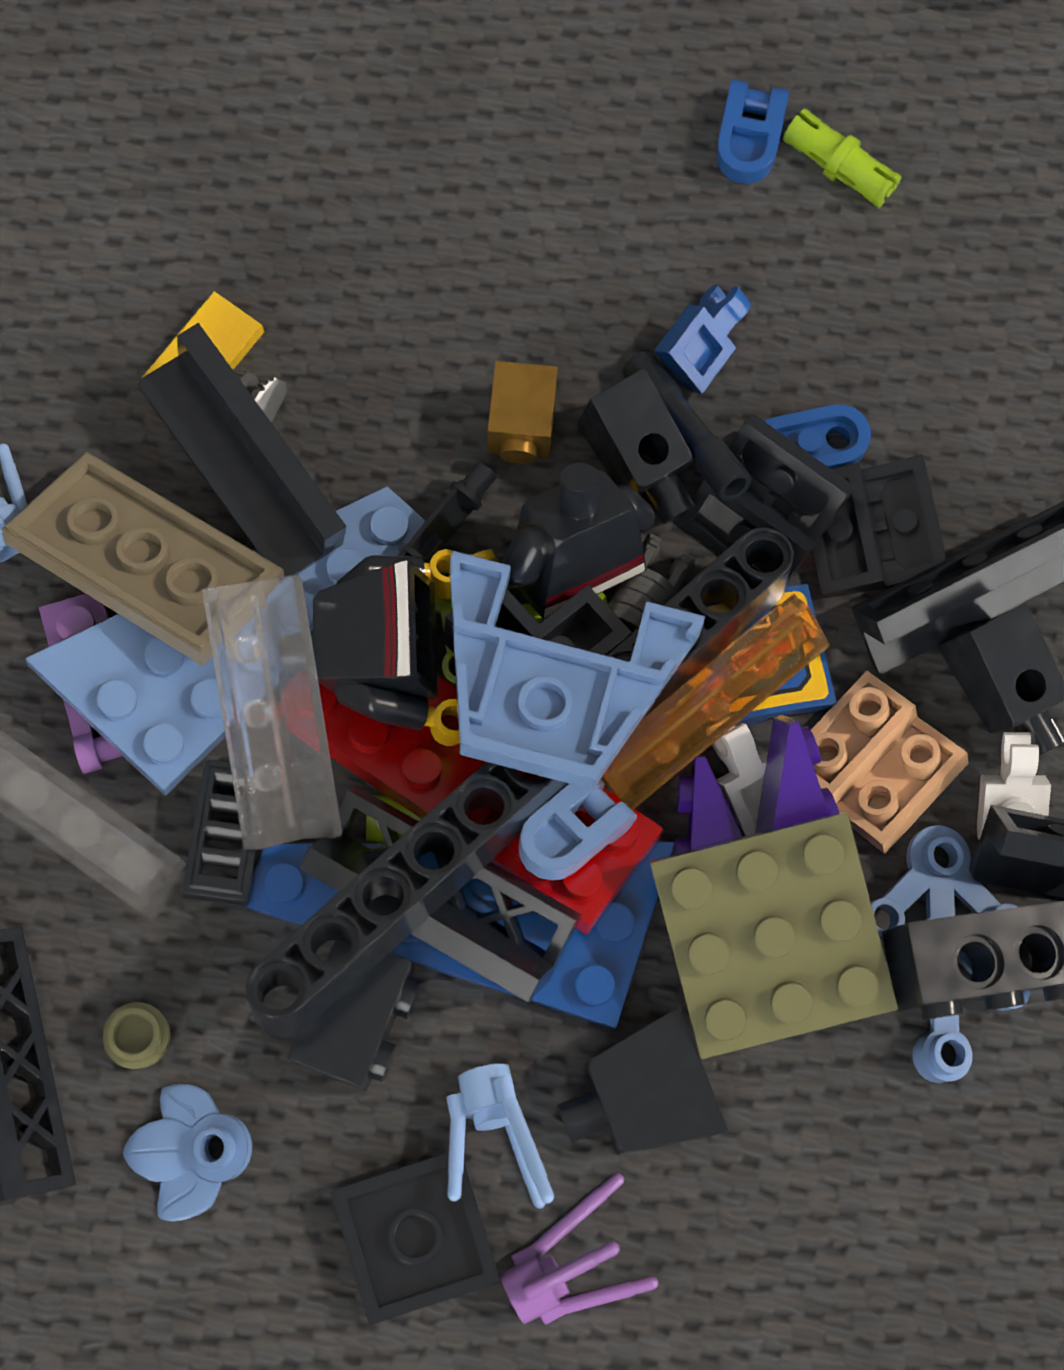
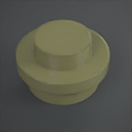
M142 1002L128 1003L116 1009L106 1021L103 1030V1044L109 1057L118 1065L134 1070L148 1068L157 1063L166 1053L171 1037L169 1023L162 1012L154 1006Z

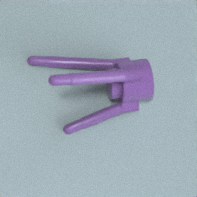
M613 1174L532 1245L511 1255L515 1267L501 1273L500 1278L517 1315L524 1325L538 1317H541L546 1325L565 1314L632 1297L658 1287L657 1278L650 1276L559 1299L570 1293L566 1281L618 1254L619 1245L616 1242H609L558 1267L552 1255L541 1261L539 1259L624 1183L622 1174Z

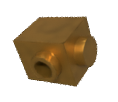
M495 361L488 423V453L499 454L501 459L518 464L532 463L537 458L550 459L558 367Z

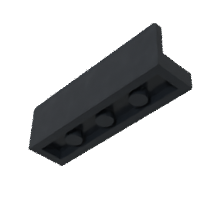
M197 323L177 335L178 356L141 378L138 382L139 390L255 551L283 569L285 583L342 546L347 526L204 329Z
M1064 501L851 607L874 668L880 673H885L985 620L1063 583Z

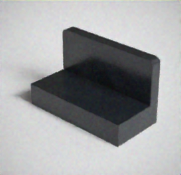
M991 805L970 867L973 879L978 882L1064 898V819Z

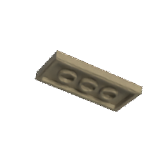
M87 451L1 529L5 544L201 666L284 584V571L281 567Z

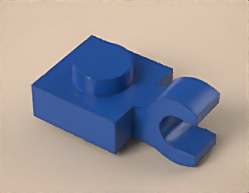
M712 285L702 296L699 306L688 305L654 350L684 388L693 393L703 394L736 349L727 334L746 315L751 306L750 301L739 287L734 286L726 296L718 285Z

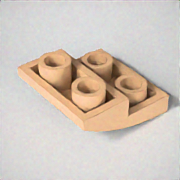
M868 671L854 683L837 701V704L811 729L821 756V762L813 765L820 788L827 787L831 791L839 812L845 811L848 813L851 827L884 854L889 851L969 764L968 754L965 750L917 716L916 705Z

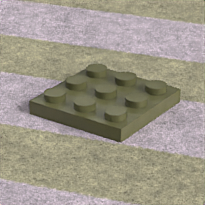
M842 811L650 860L701 1059L898 1010L847 812Z

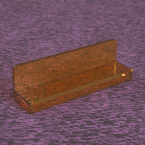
M792 594L640 721L601 777V780L620 802H624L631 810H634L830 646L809 606L795 594Z

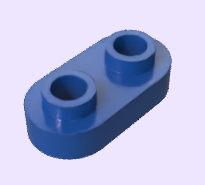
M843 404L829 405L764 420L830 469L859 463L865 455L871 439L870 426L865 416L857 409ZM831 433H839L846 438L848 446L843 449H834L827 443L826 436Z

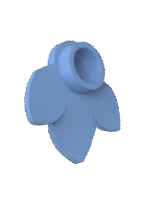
M176 1084L163 1087L161 1090L160 1109L163 1119L149 1122L137 1129L128 1139L123 1149L124 1158L134 1172L150 1181L161 1182L157 1211L158 1217L166 1221L186 1220L198 1216L211 1208L217 1198L222 1182L230 1181L239 1176L247 1167L252 1154L251 1136L242 1121L229 1114H220L210 1094L202 1088L190 1084ZM216 1135L221 1138L224 1144V1152L217 1161L209 1153V1143Z

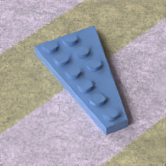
M388 486L336 510L347 526L343 545L285 582L203 666L119 614L25 658L29 668L166 796L293 672L285 659L284 640L289 634L313 630V598L318 591L336 585V582L367 556H397L400 553L398 550L399 546L402 543L407 544L425 523V520Z

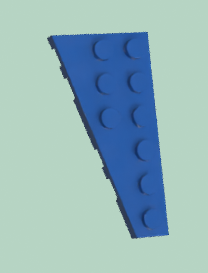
M657 842L587 935L575 928L550 981L529 1002L614 1030L616 1029L658 897L650 860L670 856L675 842ZM361 843L369 849L386 845V843ZM265 844L253 876L248 906L244 907L301 926L332 899L338 891L299 869L308 847L312 844ZM431 851L422 855L417 861L424 868L439 869L435 855ZM475 878L462 887L467 904L480 913L499 909L490 885ZM511 898L513 905L520 904L518 901ZM535 911L517 915L524 938L547 950L559 925ZM503 920L496 921L505 927ZM412 934L390 952L411 960L414 964L519 998Z

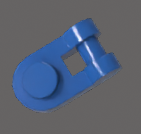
M731 79L717 144L716 162L720 171L728 179L737 183L752 184L766 177L774 165L790 90L772 86L771 92L748 88L749 82ZM742 113L763 115L766 118L765 121L742 117Z

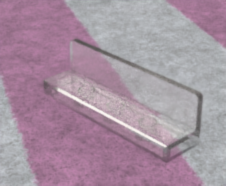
M300 575L202 589L244 849H263L303 838H334L341 836L342 828Z

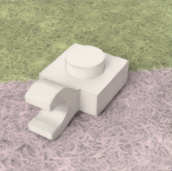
M728 719L707 730L714 750L730 771L716 781L744 837L755 834L768 752L759 756L753 736L747 725L742 723L735 727L733 721Z
M1004 732L1001 745L1000 775H981L977 816V837L979 840L991 805L1048 816L1051 784L1045 775H1036L1039 747L1037 744H1031V734L1028 732Z

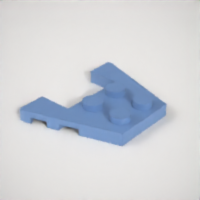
M453 551L450 559V586L460 755L593 790L699 638L705 616L646 601L631 660L627 662L495 627L509 582L511 566Z

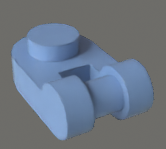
M601 779L593 790L568 784L534 812L523 825L518 845L520 860L529 872L539 878L547 880L564 879L575 873L606 845L615 842L625 834L636 821L637 815L624 802L616 804L603 791L605 783ZM584 809L595 822L587 828L574 815L576 811Z

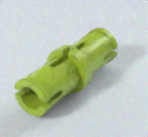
M806 108L802 109L799 116L797 115L793 119L783 136L784 142L804 153L825 169L823 171L824 176L831 181L838 178L847 186L849 185L863 195L864 198L873 203L878 209L885 202L884 197L888 198L901 180L902 176L895 173L861 149V141L852 135L844 137L823 123Z

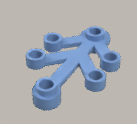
M940 825L927 827L914 835L907 848L906 863L908 871L882 898L871 902L873 914L877 908H882L888 913L890 918L888 929L905 923L904 911L924 892H926L927 912L925 920L955 916L954 895L973 913L1017 908L1018 906L1013 904L1001 905L980 882L973 879L969 871L971 855L967 843L958 832ZM936 846L943 848L948 854L949 863L946 868L939 866L934 859V849ZM877 926L880 940H883L882 931L885 930ZM960 950L957 961L972 976L971 961ZM1031 991L1023 992L1025 1004L1030 997ZM1023 1005L1002 1008L997 1010L1007 1011L1022 1007ZM959 1015L930 1019V1031L921 1035L914 1044L913 1062L915 1068L928 1081L934 1083L955 1081L962 1078L971 1067L972 1049L967 1038L959 1032ZM945 1042L951 1044L956 1052V1060L952 1066H948L941 1057V1047Z

